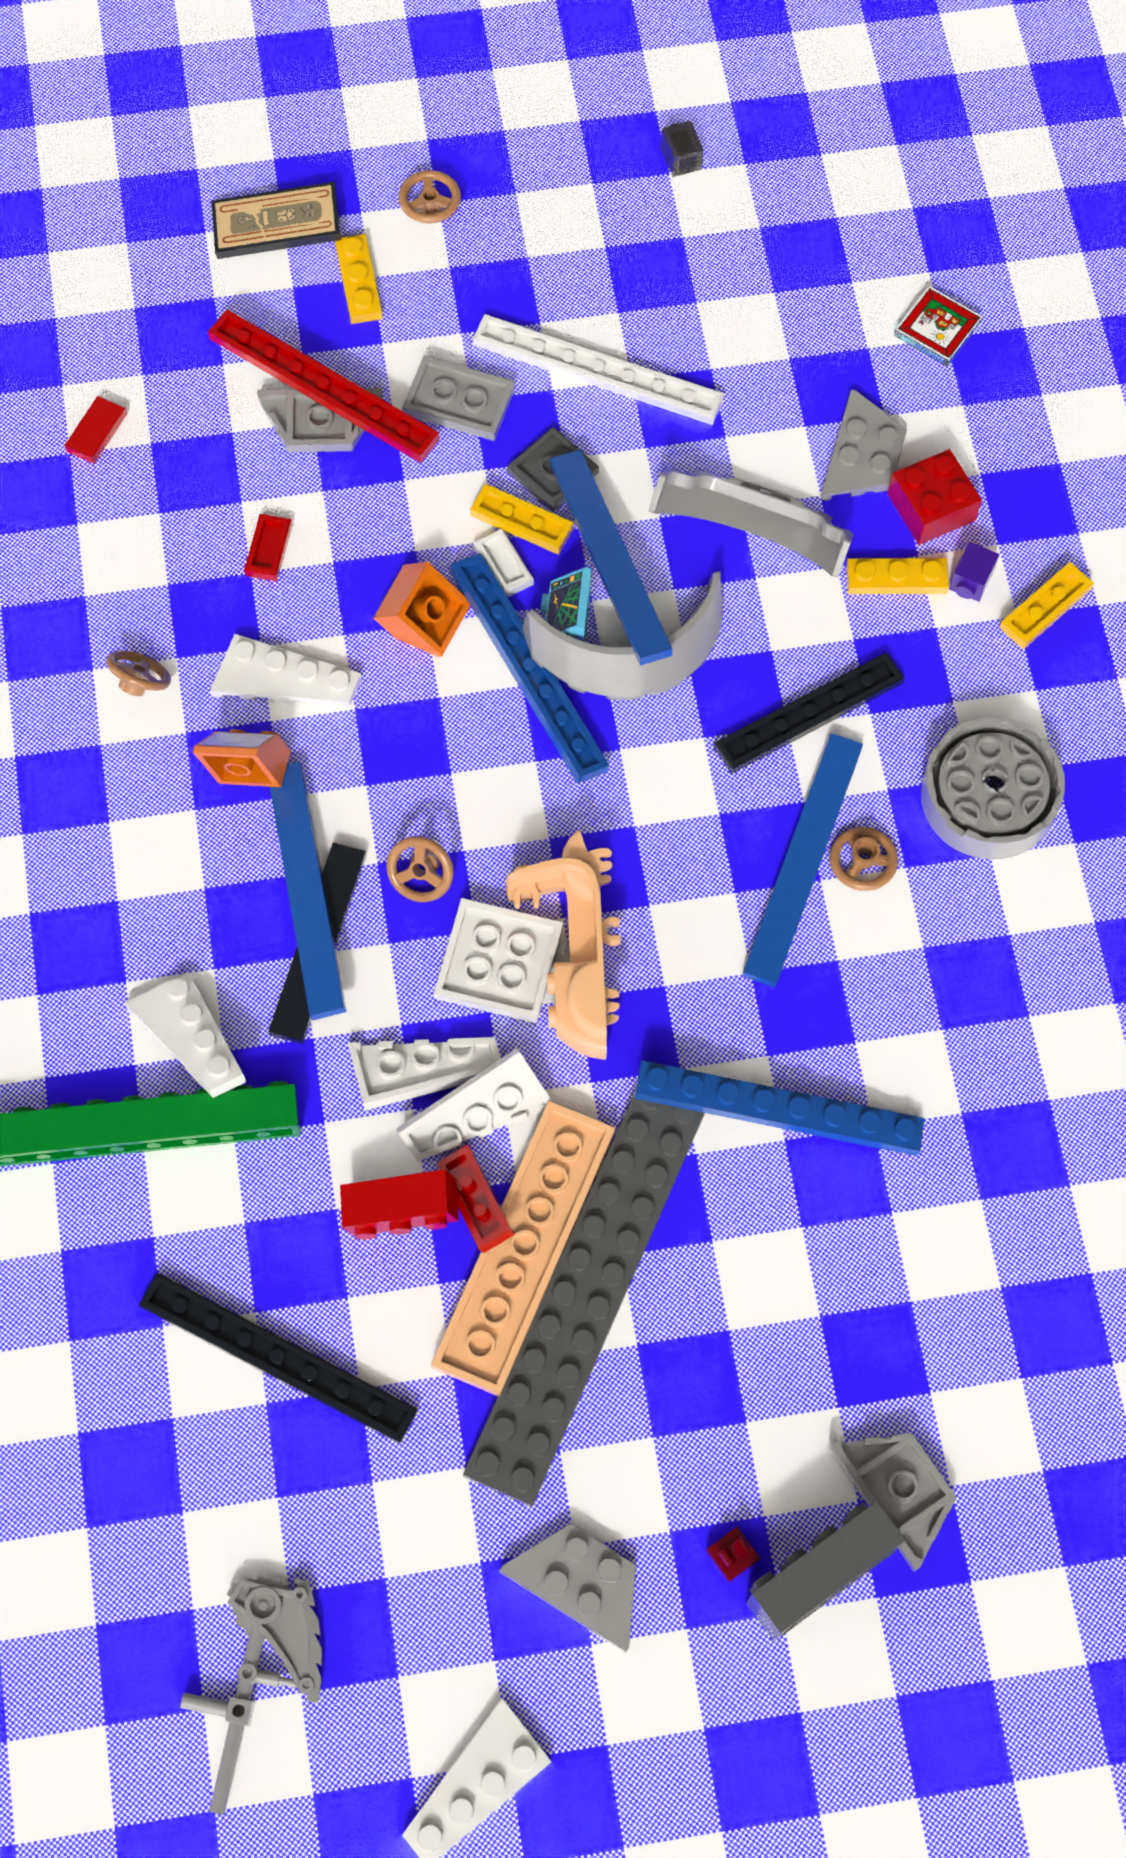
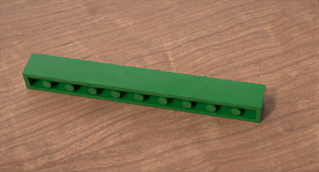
M274 1081L268 1083L267 1087L252 1088L250 1085H239L214 1098L203 1088L196 1090L195 1094L189 1095L165 1092L159 1094L158 1098L144 1099L142 1096H127L122 1101L109 1103L103 1099H94L87 1101L86 1105L71 1106L68 1103H55L50 1105L49 1109L35 1110L33 1107H17L13 1109V1112L0 1113V1167L301 1136L297 1090L295 1084H289L286 1081Z

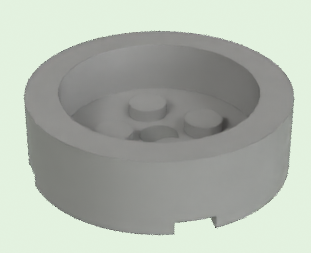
M999 717L976 718L963 722L949 730L936 747L933 748L922 778L921 804L931 828L946 844L955 850L980 859L996 860L1011 858L1025 853L1036 846L1050 830L1064 798V771L1060 759L1050 743L1045 738L1041 740L1034 733L1027 730L1026 725ZM989 776H996L1002 780L1004 786L996 791L987 785L985 779Z

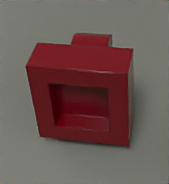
M738 1527L706 1549V1553L728 1583L760 1560V1557Z

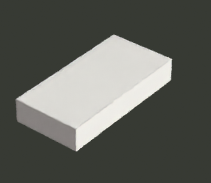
M502 528L473 542V549L476 554H482L507 597L534 585L533 577Z

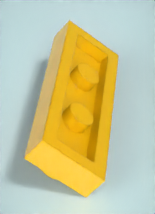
M366 234L341 237V240L335 241V247L351 324L380 320L382 319V311Z
M488 484L483 486L470 508V516L499 529L502 528L503 531L558 555L573 531L574 522Z
M947 558L847 559L848 594H947L949 589Z
M1069 562L1001 621L999 628L1024 650L1090 592L1094 582Z

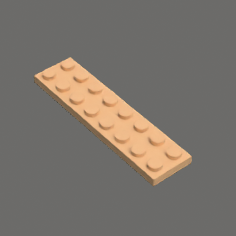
M548 1101L501 1206L515 1235L484 1254L480 1253L431 1363L432 1369L496 1396L501 1395L615 1134V1127Z

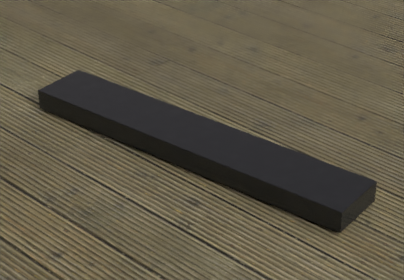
M886 652L714 742L713 748L730 774H733L902 685L905 678Z
M333 842L322 876L336 948L367 855L364 850ZM297 947L268 1033L269 1036L303 1045L312 1019L309 1015Z

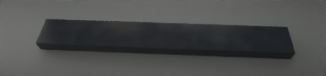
M159 1273L156 1274L139 1303V1307L399 1445L402 1444L419 1412L417 1408Z

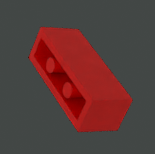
M446 1169L340 1185L342 1228L355 1236L356 1239H373L377 1237V1233L388 1231L396 1235L408 1234L412 1232V1228L422 1226L432 1230L443 1229L447 1227V1223L459 1221L457 1178Z

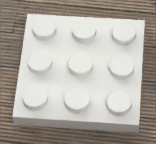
M461 898L434 990V999L537 1023L547 990V973L552 971L564 922Z

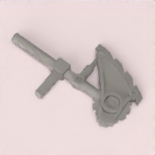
M258 1575L256 1580H252V1578L248 1580L240 1579L238 1584L233 1583L227 1593V1596L230 1597L227 1603L232 1606L233 1614L237 1615L235 1622L238 1627L245 1628V1634L249 1635L243 1665L238 1670L239 1682L235 1697H230L229 1701L183 1693L180 1708L225 1717V1721L229 1723L209 1809L211 1813L225 1815L244 1726L250 1727L255 1705L253 1701H250L254 1684L258 1683L273 1687L284 1685L298 1688L300 1693L307 1695L306 1701L319 1702L322 1678L317 1664L322 1666V1647L315 1634L321 1635L319 1619L310 1607L316 1606L308 1581L294 1578L297 1588L293 1591L290 1590L288 1585L283 1586L282 1580L275 1576L269 1579L267 1575ZM264 1638L268 1640L281 1658L292 1679L281 1677V1673L258 1669Z

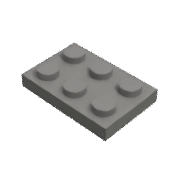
M424 355L402 406V411L416 419L495 441L514 394L515 381Z

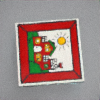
M928 286L895 328L894 336L948 367L981 324L983 316Z

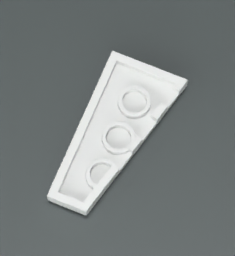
M234 634L212 684L210 694L211 697L223 698L224 695L239 696L240 699L254 700L257 697L274 699V702L288 703V700L305 701L307 705L350 708L362 677L359 672Z
M189 971L124 1002L127 1010L133 1017H137L145 1029L153 1037L155 1036L174 1058L176 1057L183 1064L186 1071L213 1098L246 1082L239 1065Z
M495 1037L448 1039L447 1042L429 1043V1039L414 1040V1043L393 1044V1041H378V1045H361L360 1042H347L365 1110L461 1086L501 1059Z
M516 1048L399 1126L396 1130L418 1162L460 1146L463 1141L476 1136L481 1138L494 1133L493 1130L510 1123L515 1125L526 1121L529 1116L544 1111L548 1101L552 1102V1100L520 1051Z
M503 1698L402 1834L419 1858L442 1857L552 1763Z

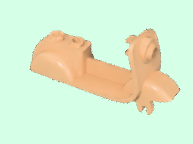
M577 830L568 839L563 848L561 858L533 865H519L514 871L510 872L506 878V895L508 900L513 902L515 909H520L521 901L533 899L534 908H538L541 895L566 892L570 962L554 963V972L547 973L548 994H555V1006H548L549 1028H556V1036L576 1052L591 1058L606 1060L607 1025L614 1024L619 1020V1015L607 1014L615 1012L620 1008V1003L607 1000L609 998H618L619 992L615 989L607 988L604 982L603 942L609 946H617L621 941V935L613 936L607 933V929L611 927H620V918L608 917L602 921L600 886L611 882V876L607 874L601 875L600 873L609 871L612 868V863L607 860L601 861L600 858L610 857L612 851L608 848H598L587 852L581 832Z

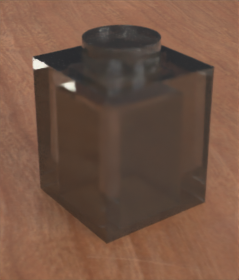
M692 122L675 123L662 128L660 149L672 177L702 170L703 147Z

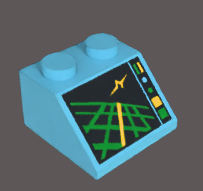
M584 567L550 581L549 594L543 593L541 613L547 614L546 622L559 631L586 642L590 605L591 568Z

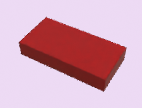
M97 396L64 445L66 452L95 464L126 417V409Z
M259 514L244 568L245 576L278 581L293 526L292 519Z

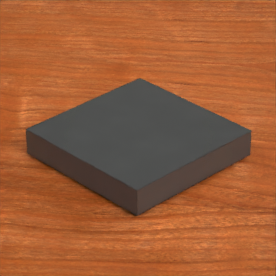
M552 427L507 466V473L549 510L554 512L566 500L550 467V458L579 449ZM583 453L593 477H595L599 473V466Z

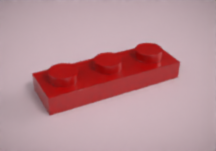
M468 1144L437 1162L440 1170L446 1169L457 1178L458 1208L478 1249L483 1254L515 1235L473 1150Z

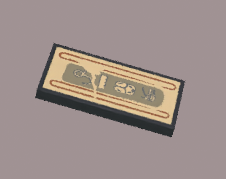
M335 181L211 201L214 246L217 259L341 240Z

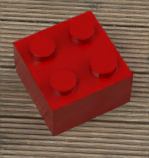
M951 449L892 473L887 492L918 545L976 521L982 503L981 497Z

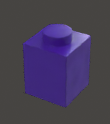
M969 542L954 571L949 590L956 592L958 596L964 599H973L980 602L995 571L1000 554Z

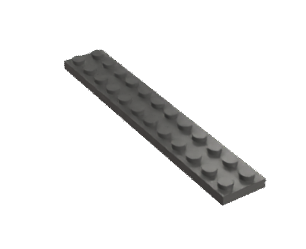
M633 1095L547 1286L501 1395H498L466 1466L463 1478L533 1508L705 1113L634 1099Z

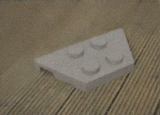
M363 388L383 400L382 388ZM295 389L257 390L258 401L287 452L353 451L365 431Z
M851 389L821 494L820 500L823 501L831 500L833 495L850 493V497L863 495L866 492L888 491L892 473L897 470L907 429L856 390Z
M907 1433L886 1438H864V1440L836 1441L830 1444L828 1448L867 1505L871 1506L877 1501L906 1539L898 1550L913 1572L918 1570L957 1498L913 1433Z
M569 1524L507 1562L499 1570L500 1574L625 1654L628 1651L636 1565L585 1532Z

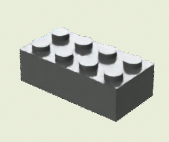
M877 1501L869 1507L864 1502L845 1516L846 1518L841 1522L843 1526L840 1529L836 1530L831 1525L815 1538V1541L811 1544L813 1549L805 1553L803 1548H800L783 1561L784 1564L780 1567L782 1572L774 1576L769 1571L752 1584L753 1587L749 1589L751 1596L746 1605L773 1642L777 1641L895 1553L905 1542L906 1539Z

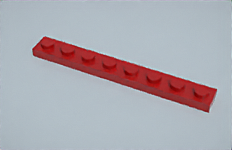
M228 309L208 331L209 339L420 463H422L440 440L439 432Z

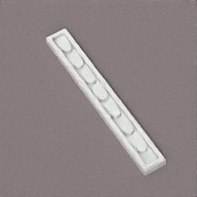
M484 314L473 337V346L710 425L714 424L724 400V393L487 314Z

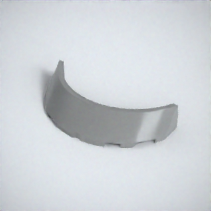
M665 468L659 475L648 509L649 512L654 514L689 516L755 534L804 556L835 578L839 577L854 534L849 529H842L831 524L833 519L831 516L822 511L818 512L803 506L804 502L751 482L733 477L724 479L701 470H696L693 474H687L675 468Z
M713 572L706 587L707 596L693 617L678 630L667 636L672 647V656L640 666L631 646L609 647L575 639L550 625L534 610L527 612L523 624V632L531 657L541 668L544 666L553 675L566 682L569 688L583 694L586 691L606 696V699L637 700L645 695L655 696L664 693L683 683L684 679L690 676L697 668H700L717 641L723 619L721 572Z

